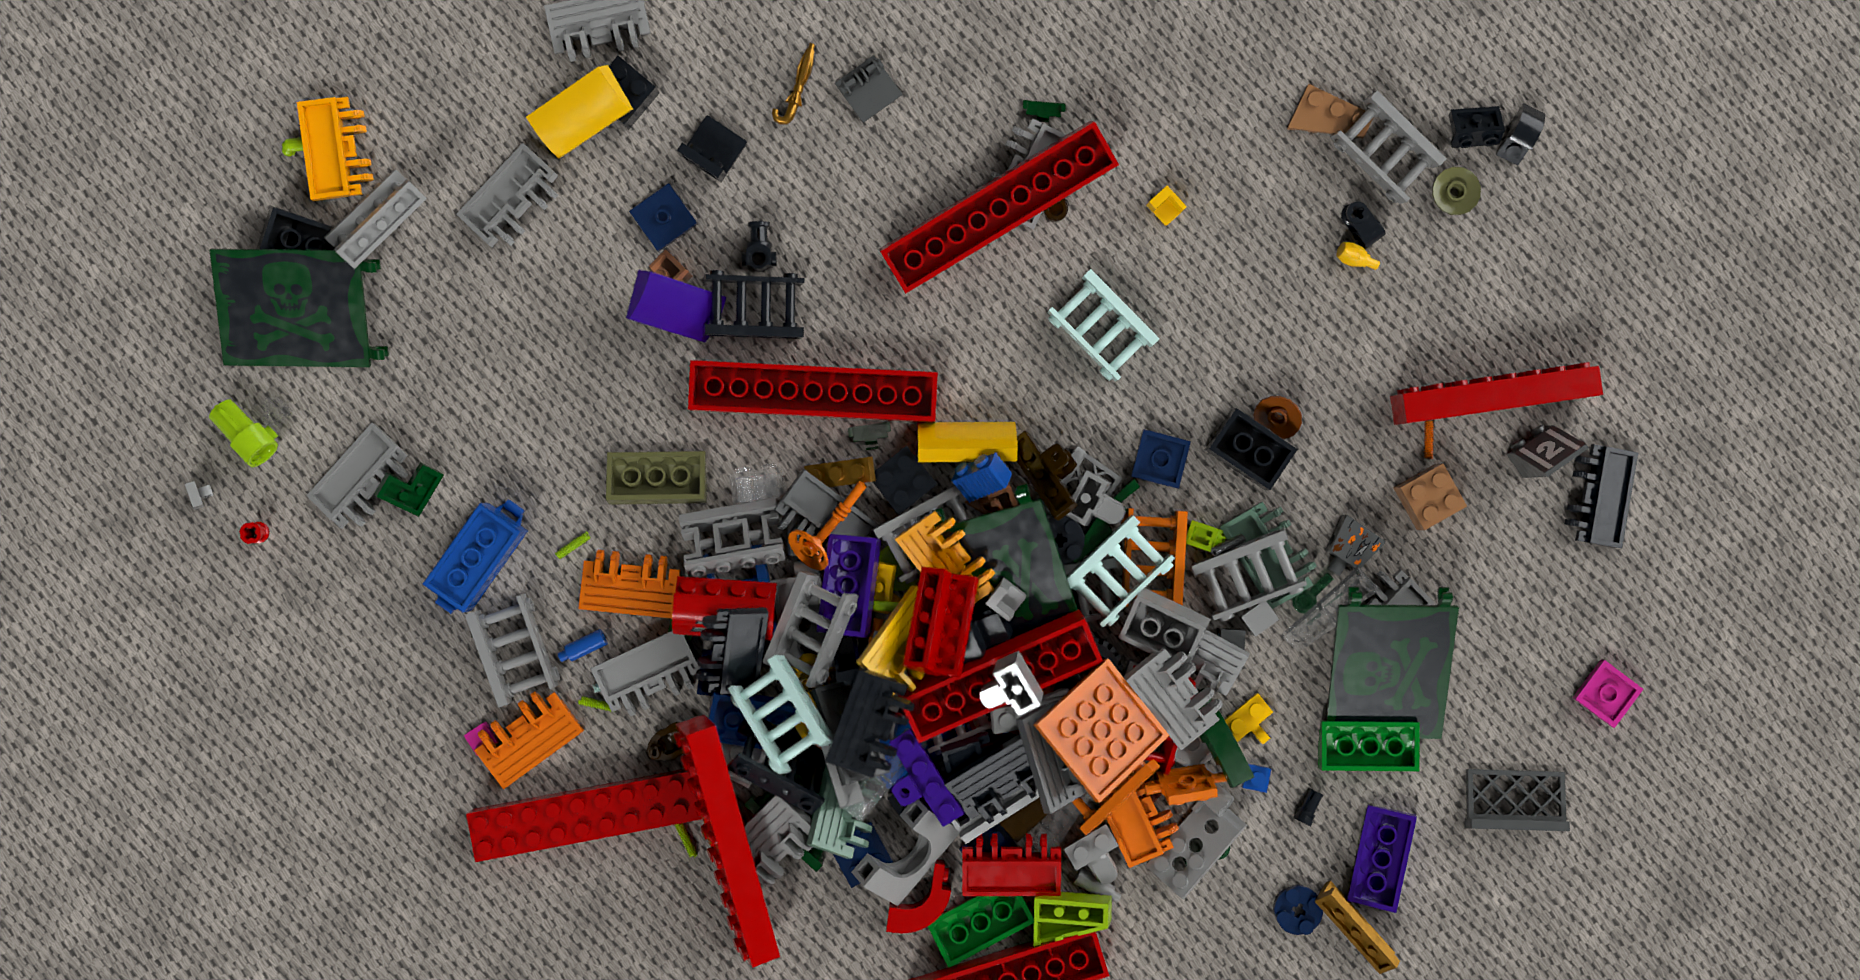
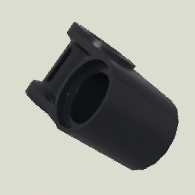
M1354 202L1342 209L1341 218L1344 224L1351 231L1354 239L1360 241L1358 244L1365 250L1386 234L1381 223L1375 219L1364 203ZM1353 210L1358 211V214L1355 218L1351 216Z

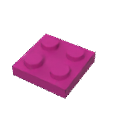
M1601 659L1572 698L1610 727L1615 728L1643 691V688L1606 660Z

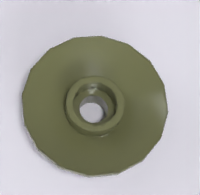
M1451 167L1443 170L1436 177L1432 186V196L1435 204L1441 211L1449 215H1462L1470 212L1477 205L1481 197V185L1472 171L1464 167ZM1452 188H1455L1458 191V195L1456 197L1452 196L1450 193V190Z

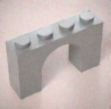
M921 799L909 804L900 814L912 830L919 833L913 850L906 857L894 863H884L867 853L852 871V874L864 888L896 906L904 900L959 835L958 830L952 823L942 827L930 806Z

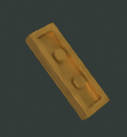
M873 457L804 466V470L827 487L857 484L859 481L863 483L876 481Z

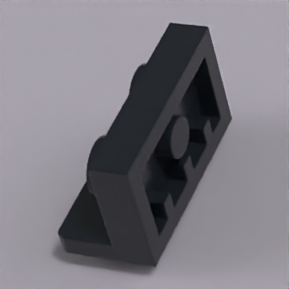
M1499 106L1450 110L1449 120L1453 132L1450 143L1452 148L1489 147L1500 144L1505 132V126Z

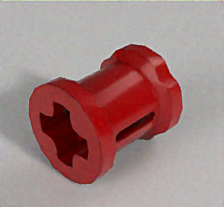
M263 522L245 523L239 530L241 540L247 544L265 542L270 532L268 526ZM256 528L255 534L257 535V537H253L254 532L252 531V529Z

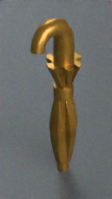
M809 43V47L806 49L797 67L796 84L792 94L785 100L786 103H789L785 115L781 117L778 114L779 110L772 109L773 120L778 124H789L794 119L797 108H802L801 94L804 89L803 86L811 75L814 62L815 44Z

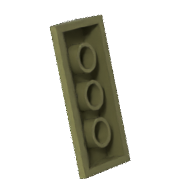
M607 452L606 501L609 505L707 503L706 452Z

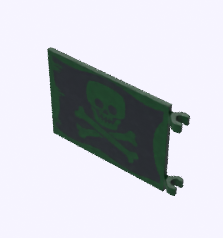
M209 249L223 365L371 367L370 358L384 360L385 356H389L388 346H369L362 271L367 273L377 272V270L381 269L380 259L363 260L354 269L335 250Z
M1027 484L1017 486L1015 490L1020 505L956 522L951 528L941 533L944 539H947L960 529L964 531L965 535L957 542L962 545L971 557V560L964 564L965 566L981 556L986 560L983 566L971 573L973 576L978 577L986 570L992 569L995 574L987 581L991 583L994 589L1004 577L1026 594L1025 600L1017 608L1013 618L1009 621L1013 629L1010 639L1078 610L1041 499L1031 500ZM943 508L932 510V512L936 511L941 518V521L934 525L935 527L946 521ZM990 594L974 604L972 615L980 613L981 609L988 606L985 603Z
M1348 587V604L1338 605L1326 721L1420 722V739H1442L1459 606L1451 605L1453 593H1449V587H1438L1437 605H1360L1362 602V592H1359V587Z

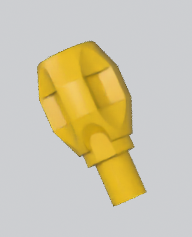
M1343 242L1338 247L1337 258L1344 264L1353 267L1367 266L1374 270H1377L1380 265V261L1371 258L1367 254L1368 252L1356 243Z

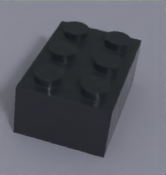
M1234 408L1230 410L1204 450L1263 490H1271L1298 449L1239 409Z

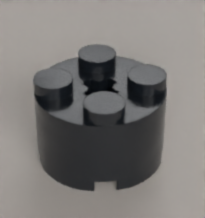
M1047 514L1053 537L1057 538L1058 533L1063 537L1059 544L1056 543L1062 564L1071 563L1080 557L1085 543L1083 530L1070 517L1064 516L1058 521L1052 514Z

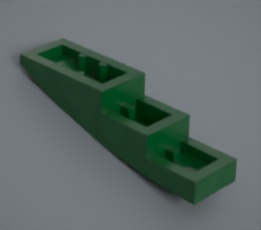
M1131 479L1112 498L1121 503L1140 486L1134 479ZM1095 517L1084 534L1085 543L1081 555L1073 563L1079 562L1113 533L1108 526L1109 523Z
M1209 699V701L1205 703L1202 707H1200L1199 710L1202 709L1206 704L1210 703L1212 699ZM1218 710L1215 714L1220 720L1201 734L1200 739L1202 743L1207 744L1215 764L1220 765L1230 788H1234L1254 778V775L1230 728Z

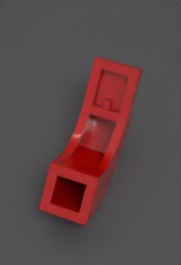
M937 859L934 863L931 888L922 900L917 903L899 904L898 906L890 902L886 932L902 934L916 932L928 927L940 917L951 895V886L942 885L943 882L947 883L949 868L945 867V860Z

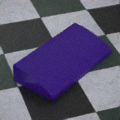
M638 270L626 319L706 343L710 336H703V325L709 324V320H711L712 292L651 271ZM722 296L721 313L727 298L725 296Z
M839 534L829 535L827 546L828 566L824 569L822 588L839 597H842L843 593L859 596L856 602L857 608L854 614L851 615L843 636L869 639L881 540L877 538ZM821 599L819 614L832 620L837 607ZM817 625L816 632L827 633V629Z
M1367 805L1347 901L1397 913L1417 820L1416 814Z

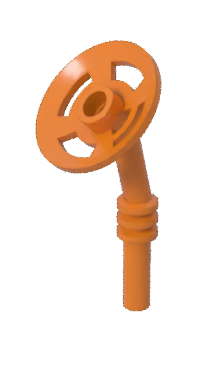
M859 481L847 498L838 504L839 506L832 512L833 516L816 536H811L802 530H793L789 534L788 541L792 551L805 565L815 570H824L828 566V556L822 547V543L840 521L843 522L845 520L844 517H847L848 513L852 511L851 507L867 488L863 482ZM798 534L801 535V537L799 538V541H797V535H798Z

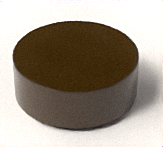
M1062 199L1043 211L1044 215L1052 222L1063 220L1068 213L1066 201Z

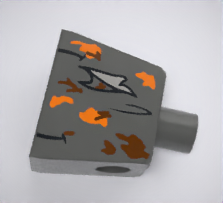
M1342 515L1325 549L1334 556L1327 569L1337 576L1341 575L1346 566L1353 570H1359L1386 541L1350 516Z

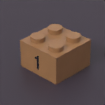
M1443 463L1434 464L1393 487L1417 530L1425 531L1467 507Z

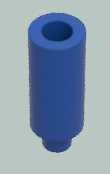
M598 629L565 645V650L559 652L558 657L561 662L567 659L572 662L608 645L603 631Z

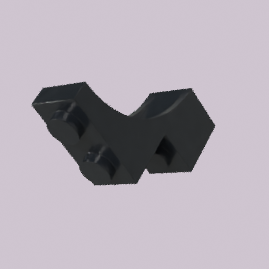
M843 636L834 656L837 683L843 682L844 685L853 684L858 669L861 667L857 663V660L860 658L857 637Z

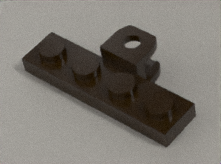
M1024 430L1017 436V463L1053 517L1059 521L1078 506L1060 480H1063L1076 468L1077 462L1067 449H1063L1059 444L1050 446L1042 453L1031 435Z

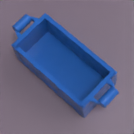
M509 499L505 504L497 508L490 503H479L422 584L438 595L435 601L436 604L450 614L456 609L462 613L474 609L527 534L528 530L521 526L522 515L525 510ZM504 507L519 519L517 521H514L509 516L501 512V510Z

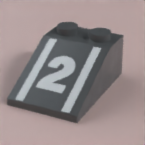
M1542 424L1530 432L1532 436L1525 441L1522 438L1510 446L1512 450L1506 453V455L1523 478L1549 477L1586 451L1588 446L1554 425L1544 427Z

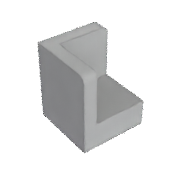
M1003 577L994 591L991 592L985 604L1007 621H1010L1017 608L1025 600L1026 594Z
M1267 601L1254 605L1253 608L1241 616L1250 629V634L1255 637L1279 620Z

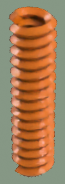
M1432 420L1424 422V457L1433 459L1434 423H1432Z

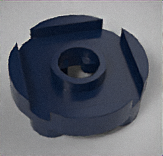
M1292 885V887L1280 891L1273 903V912L1276 921L1286 932L1294 935H1309L1321 922L1323 910L1315 903L1317 894L1312 889L1304 885ZM1302 904L1303 914L1294 917L1295 912L1292 910V907Z

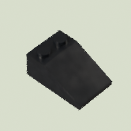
M270 205L256 249L334 250L335 247L324 238L334 227Z

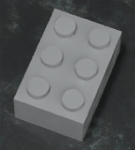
M1144 588L1134 601L1119 639L1151 654H1156L1163 647L1171 657L1183 651L1187 655V660L1180 666L1181 668L1192 662L1211 619Z

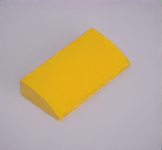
M604 65L598 66L530 113L526 118L543 143L559 159L633 110L609 66Z
M1015 422L918 423V462H974L982 454L988 456L993 453H997L1003 462L1017 461L1018 445Z

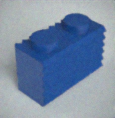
M997 453L988 456L982 454L974 462L959 464L955 468L951 481L970 503L987 494L990 495L995 491L1005 489L1008 486L1012 472L1009 471V467H1006V464L1003 463V460L1000 459Z

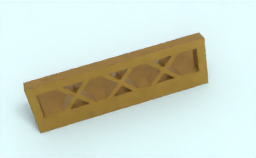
M1331 880L1325 883L1315 899V903L1379 974L1397 968L1400 960L1394 955L1395 952L1350 901H1347V898Z

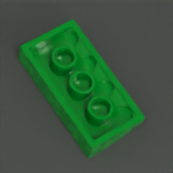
M1321 721L1318 740V769L1321 771L1419 772L1420 722Z
M976 896L940 915L928 928L948 968L1033 924L1034 916L1023 896Z

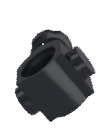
M748 222L750 242L747 243L746 252H742V267L753 268L761 272L777 266V252H771V243L768 242L767 228L770 226V222ZM759 253L766 256L765 262L762 265H755L753 263L754 256Z

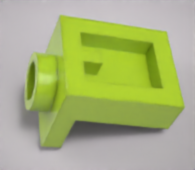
M1194 520L1191 521L1186 535V544L1211 552L1212 547L1226 540L1222 530Z

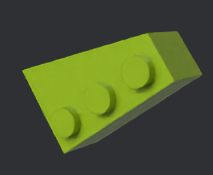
M1061 892V896H1035L1034 947L1049 941H1059L1074 935L1080 936L1108 929L1112 919V896Z

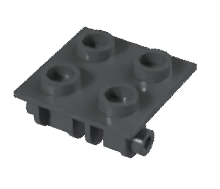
M875 55L835 82L839 91L863 123L903 95L883 68L884 65L881 60L877 59Z

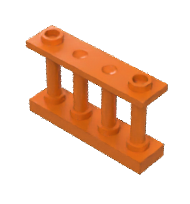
M1126 508L1127 511L1121 524L1130 515H1134V508ZM1175 511L1174 516L1171 515L1170 518L1135 516L1140 522L1137 526L1168 527L1170 530H1174L1173 540H1169V542L1148 541L1156 551L1168 552V554L1175 558L1172 561L1173 567L1164 575L1159 573L1157 575L1167 576V579H1171L1170 589H1166V591H1150L1183 606L1188 511ZM1125 537L1124 553L1131 560V551H1142V549L1131 538L1127 539ZM1136 565L1145 575L1156 567ZM1123 567L1122 587L1129 593L1132 590L1129 589L1130 573Z
M1154 759L1147 764L1142 761L1133 770L1135 775L1130 780L1126 777L1116 786L1118 791L1114 795L1109 793L1100 802L1102 807L1097 811L1091 810L1081 797L1072 801L1074 806L1084 816L1083 820L1085 823L1080 827V830L1085 835L1095 830L1161 766Z

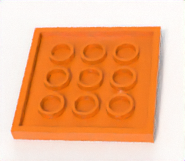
M1108 658L1103 659L1102 663L1089 672L1034 724L1094 801L1099 803L1169 736L1167 731Z

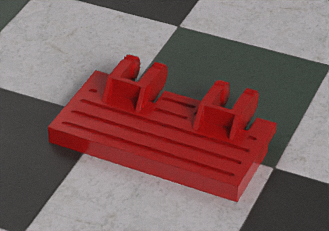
M982 834L976 837V857H973V847H962V896H1061V847H1050V857H1047V834H1041L1040 852H1032L1033 837L1031 834L1025 835V857H1022V847H1001V857H997V834H992L990 838L991 852H982Z

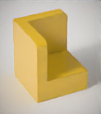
M1168 185L1146 205L1165 226L1172 222L1187 207Z

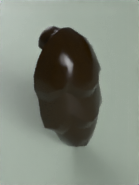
M674 722L668 727L660 729L651 738L647 747L648 756L651 759L671 761L684 754L682 748L678 747L674 733L678 732L676 724L680 722Z

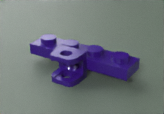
M912 728L890 740V745L897 749L896 754L908 772L900 777L892 788V792L899 804L907 806L923 796L942 827L964 815V810L944 785L943 777L922 744L918 743ZM902 788H907L909 793H905Z

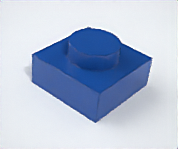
M1249 764L1254 778L1242 783L1241 787L1267 793L1271 768Z

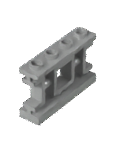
M776 497L680 514L679 523L682 528L681 534L684 541L694 540L696 553L683 555L684 568L688 577H703L706 574L726 573L738 568L749 569L755 565L776 564L779 561L786 560L782 538L770 539L769 526L777 525L781 518L780 514L774 510L778 504ZM762 521L763 529L750 531V523ZM713 530L714 538L701 540L700 532ZM743 531L745 544L722 548V534ZM764 539L765 547L752 549L751 541ZM715 548L716 556L703 558L704 549Z

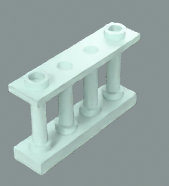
M1090 269L1082 277L1085 281L1083 283L1084 287L1058 312L1051 307L1047 312L1050 315L1048 320L1057 329L1061 326L1101 367L1099 371L1108 381L1113 379L1116 382L1121 378L1116 371L1141 346L1145 347L1148 345L1152 347L1159 338ZM1096 292L1102 299L1100 301L1101 304L1074 329L1065 318L1090 293L1094 294ZM1113 310L1119 316L1117 318L1118 322L1091 347L1082 336L1107 311ZM1130 327L1136 333L1135 339L1108 364L1099 353L1124 328L1128 329Z
M1130 515L1067 576L1070 588L1074 591L1078 590L1103 616L1098 621L1102 627L1106 624L1109 627L1114 624L1120 617L1118 613L1159 573L1164 575L1173 567L1171 562L1175 558L1171 554L1163 558L1138 532L1137 525L1140 522L1134 515ZM1125 537L1127 539L1131 538L1157 565L1147 575L1120 549L1121 546L1118 543ZM1107 554L1110 557L1113 555L1139 582L1129 593L1102 566L1101 560ZM1089 571L1092 574L1096 573L1121 599L1111 610L1084 583L1083 577Z
M774 655L767 660L771 666L768 673L745 689L742 686H730L728 690L731 693V701L737 708H740L769 757L768 763L770 767L778 774H784L792 771L787 763L789 760L814 743L818 744V746H828L832 742L833 735L784 655ZM775 679L779 680L783 686V692L756 710L749 698ZM788 700L792 701L797 709L795 714L771 731H768L762 719ZM800 722L805 723L809 729L808 735L781 753L774 740Z

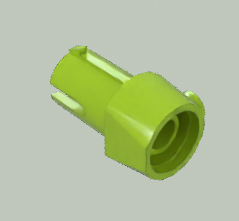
M231 399L215 405L210 412L209 419L231 442L230 447L250 467L253 468L263 464L276 452L278 444L275 439L278 437V434L269 425L264 428L259 422L254 423Z

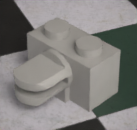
M1086 470L1072 496L1078 506L1066 516L1084 526L1089 525L1093 516L1109 524H1117L1125 517V507L1119 501L1106 495L1111 482Z
M1017 651L996 661L993 673L996 679L984 684L981 688L980 700L982 704L988 708H994L1005 702L1007 705L1011 703L1018 716L1041 706L1043 691L1020 652Z
M1105 821L1089 834L1085 835L1083 833L1063 845V849L1076 871L1088 865L1100 883L1109 884L1116 879L1118 875L1117 867L1110 857L1109 851L1119 845Z

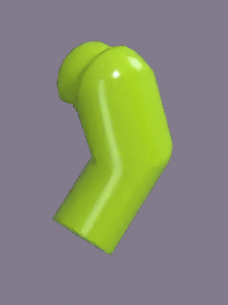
M302 137L289 138L282 143V153L285 156L291 157L297 151H303Z

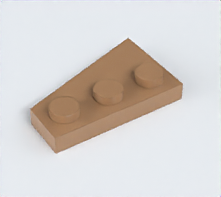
M1308 84L1287 129L1333 134L1341 130L1345 134L1365 113V110ZM1373 118L1355 138L1363 139Z

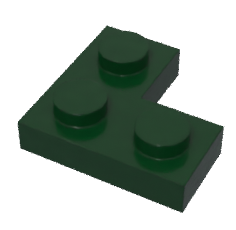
M420 462L408 483L386 473L374 495L419 517L444 474Z

